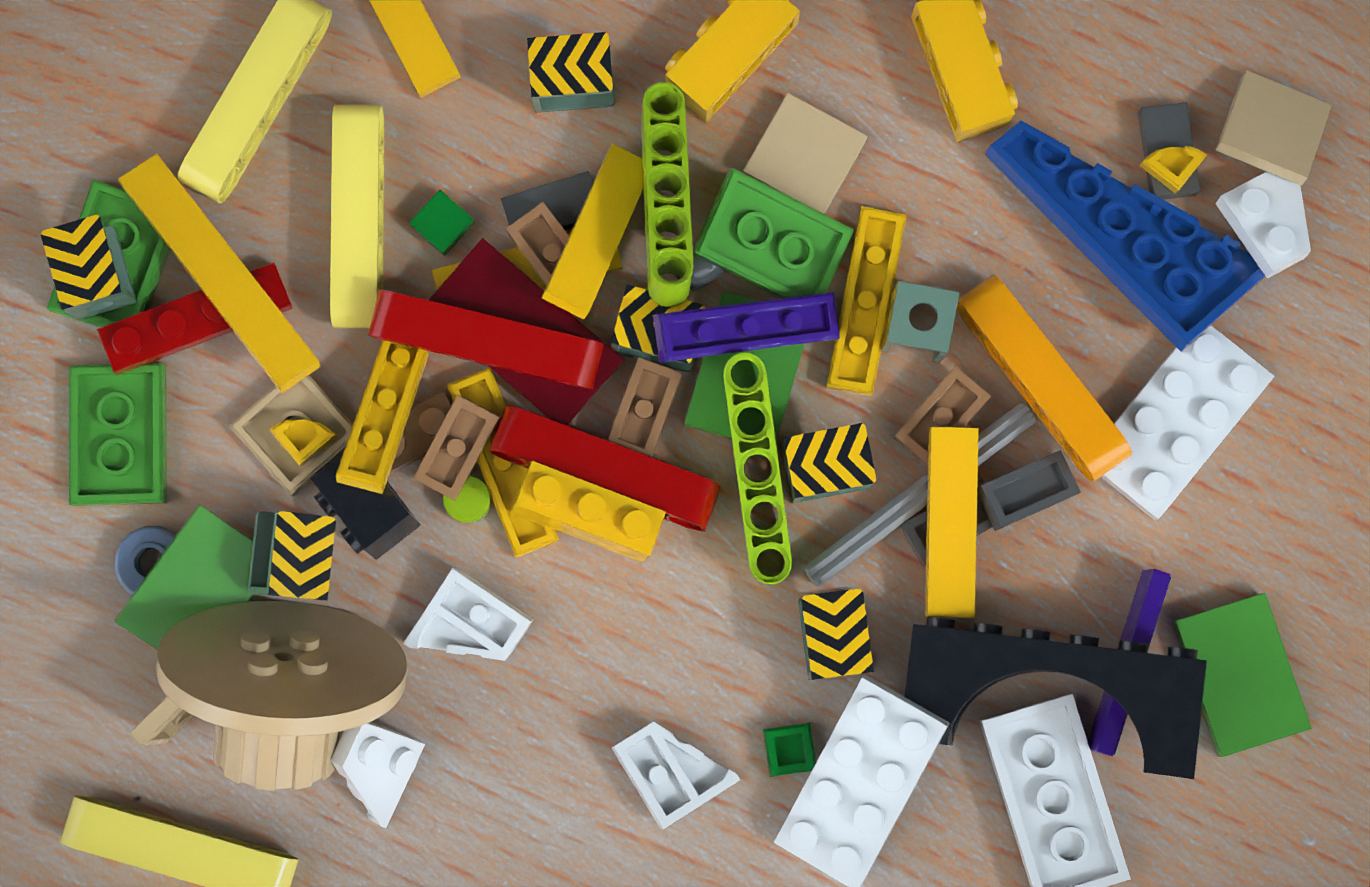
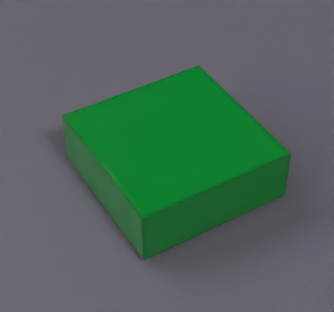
M439 190L413 217L409 224L445 256L475 224V221L442 190Z
M810 723L763 729L770 777L813 770L816 759Z

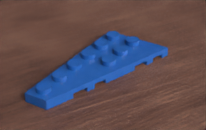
M1019 121L993 142L985 153L1008 179L1181 352L1266 277L1251 254L1239 248L1241 243L1228 235L1220 238L1201 227L1198 219L1136 184L1132 188L1110 176L1111 170L1099 163L1093 167L1073 156L1070 152V147L1023 121Z

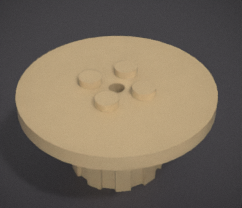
M291 601L241 602L222 605L195 613L175 624L162 637L158 646L156 664L157 680L166 696L191 715L215 724L213 748L215 767H221L224 770V776L237 784L242 782L255 786V789L266 791L292 788L295 791L312 787V783L319 779L326 780L335 769L330 759L339 742L340 731L369 723L392 709L403 695L407 673V659L402 647L389 633L379 626L338 609Z

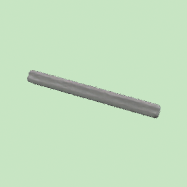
M1019 403L978 434V466L1036 422L1034 413L1025 403ZM928 473L805 565L804 571L812 583L816 586L824 584L927 505Z

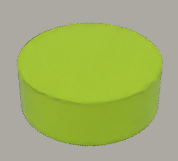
M468 476L455 501L443 495V503L447 513L462 523H474L486 516L491 507L492 499L488 487L474 476Z

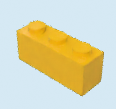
M727 0L730 6L719 18L713 14L701 25L696 33L699 39L688 51L684 48L679 49L665 66V69L668 71L665 74V82L679 87L684 94L685 105L705 123L712 118L798 25L800 10L789 0Z
M922 0L916 2L911 19L956 142L958 143L1009 126L1015 115L1014 109L1018 108L1017 97L1011 83L1003 82L998 68L1002 66L1000 50L995 40L988 41L983 27L986 24V14L981 0Z
M531 461L526 470L511 513L641 563L650 557L666 514L663 510L535 461Z

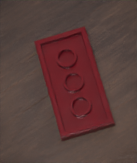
M482 238L430 297L429 301L603 343L604 347L593 390L489 366L550 420L568 426L623 363L624 359L571 313L542 299L544 290Z

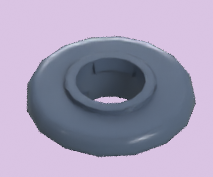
M144 526L132 531L121 541L115 553L114 570L119 583L129 594L133 595L147 576L140 568V560L143 554L151 549L159 550L163 554L176 536L173 531L161 526Z

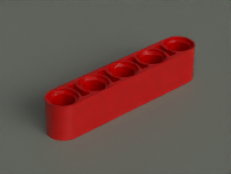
M381 289L378 291L368 336L589 390L594 388L604 347L603 343L587 338Z
M506 406L504 408L489 448V452L493 455L524 468H528L531 461H535L666 512L664 520L695 531H706L721 489L718 483L703 476L513 406Z

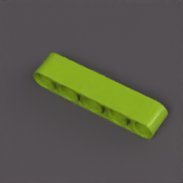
M659 82L651 85L645 91L641 116L647 286L649 296L654 302L661 306L674 307L685 302L689 296L694 267L686 109L684 94L679 87L672 83ZM665 110L668 111L669 114H659L655 111ZM668 150L673 154L663 155L656 151ZM666 190L673 192L675 195L668 197L658 192ZM667 231L676 234L678 237L669 239L659 234ZM670 273L678 276L680 279L678 281H666L661 275Z
M739 353L727 361L723 377L749 567L752 575L758 581L774 585L788 577L792 568V554L768 377L765 365L759 357L751 353ZM742 360L754 362L759 370L757 382L748 388L738 386L732 378L734 365ZM755 407L764 414L766 419L765 426L759 433L747 434L739 427L738 416L743 409ZM755 454L767 457L772 465L770 475L761 481L749 478L744 469L746 460ZM769 502L777 508L778 518L773 525L760 527L754 523L751 517V510L757 503ZM767 549L779 551L785 560L782 569L773 574L762 571L757 563L759 554Z

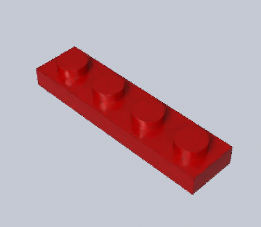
M275 262L250 271L281 313L293 309ZM200 290L98 328L97 332L112 370L117 376L233 332V330L204 292Z

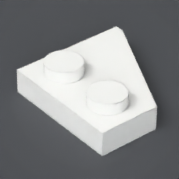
M1266 171L1221 195L1215 203L1267 279L1303 260L1311 252L1300 185Z
M454 567L403 644L409 648H430L444 650L446 653L480 655L482 658L505 661L509 658L534 619L459 568Z
M369 722L349 730H344L330 761L338 773L347 779V786L353 796L362 801L368 812L366 815L369 820L386 828L416 767L425 744L413 737Z
M655 722L650 723L612 747L613 752L661 830L740 781L735 772L720 766L706 757L703 752L690 744L682 742L674 737L673 733Z

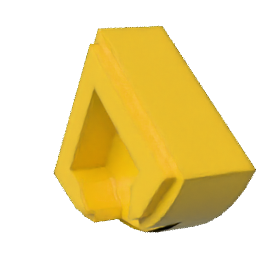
M1190 146L1166 147L1149 154L1139 166L1176 194L1207 154Z
M307 419L285 420L269 429L301 467L338 437L325 425Z

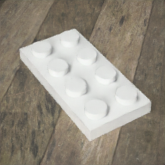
M1211 325L1182 352L1175 347L1114 421L1115 426L1130 445L1132 455L1101 478L1154 521L1158 520L1275 376Z
M864 675L774 843L846 886L861 887L950 723Z
M1066 694L980 720L981 729L1030 887H1107L1130 880L1129 871L1073 694Z

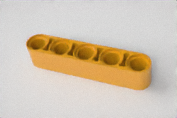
M991 275L958 299L957 311L963 321L1075 466L1090 482H1095L1132 455L1130 445L1119 429L1010 290L996 275Z

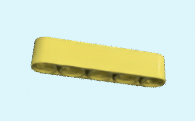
M277 0L184 158L178 172L179 182L217 203H223L230 196L326 33L332 18L331 9L314 0Z
M381 104L334 105L332 113L331 323L333 328H370L379 289L383 290L384 113Z
M75 795L60 840L62 845L204 887H290L299 860L297 857L281 851L82 795Z

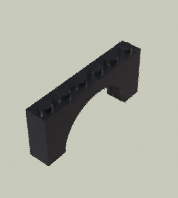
M927 617L926 625L913 624L904 697L950 723L939 744L953 745L954 736L963 714L971 703L988 688L1020 674L1055 672L1072 675L1095 684L1111 695L1123 707L1135 725L1143 749L1144 773L1195 779L1207 660L1197 659L1198 650L1168 647L1167 655L1147 653L1148 644L1120 640L1118 649L1098 647L1099 638L1070 634L1069 643L1050 641L1051 632L1023 628L1021 637L1002 635L1003 626L985 623H974L973 631L954 629L955 620L937 617Z

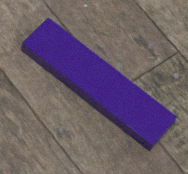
M834 292L653 315L659 363L840 339Z
M1157 569L1142 570L1120 641L1148 644L1149 649L1171 580L1169 573ZM1105 691L1098 707L1088 744L1090 751L1113 757L1116 753L1128 714Z

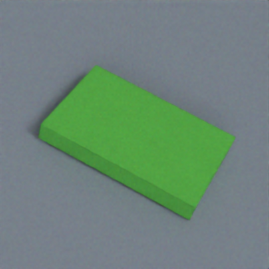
M731 168L724 178L694 245L693 255L781 299L827 293L854 229Z
M93 179L79 219L99 215L103 220L104 227L113 226L116 229L137 303L78 320L62 311L54 286L47 310L101 328L149 310L170 248L124 189Z
M723 291L719 306L759 301ZM804 344L703 357L684 426L732 440L723 377L724 367L727 361L734 355L751 353L762 360L767 371L777 441ZM749 360L739 361L732 369L733 381L743 388L753 386L759 378L758 367ZM755 407L743 409L738 416L739 427L747 434L759 433L765 426L766 419L764 414Z
M148 363L117 376L113 372L111 365L69 366V505L167 504L166 365L163 363Z
M199 503L114 619L115 623L158 650L162 637L181 620L210 608L247 602L253 595L247 593L253 540Z
M1260 593L1172 621L1181 648L1198 650L1197 659L1207 660L1202 711L1218 757H1225L1312 729L1266 593Z

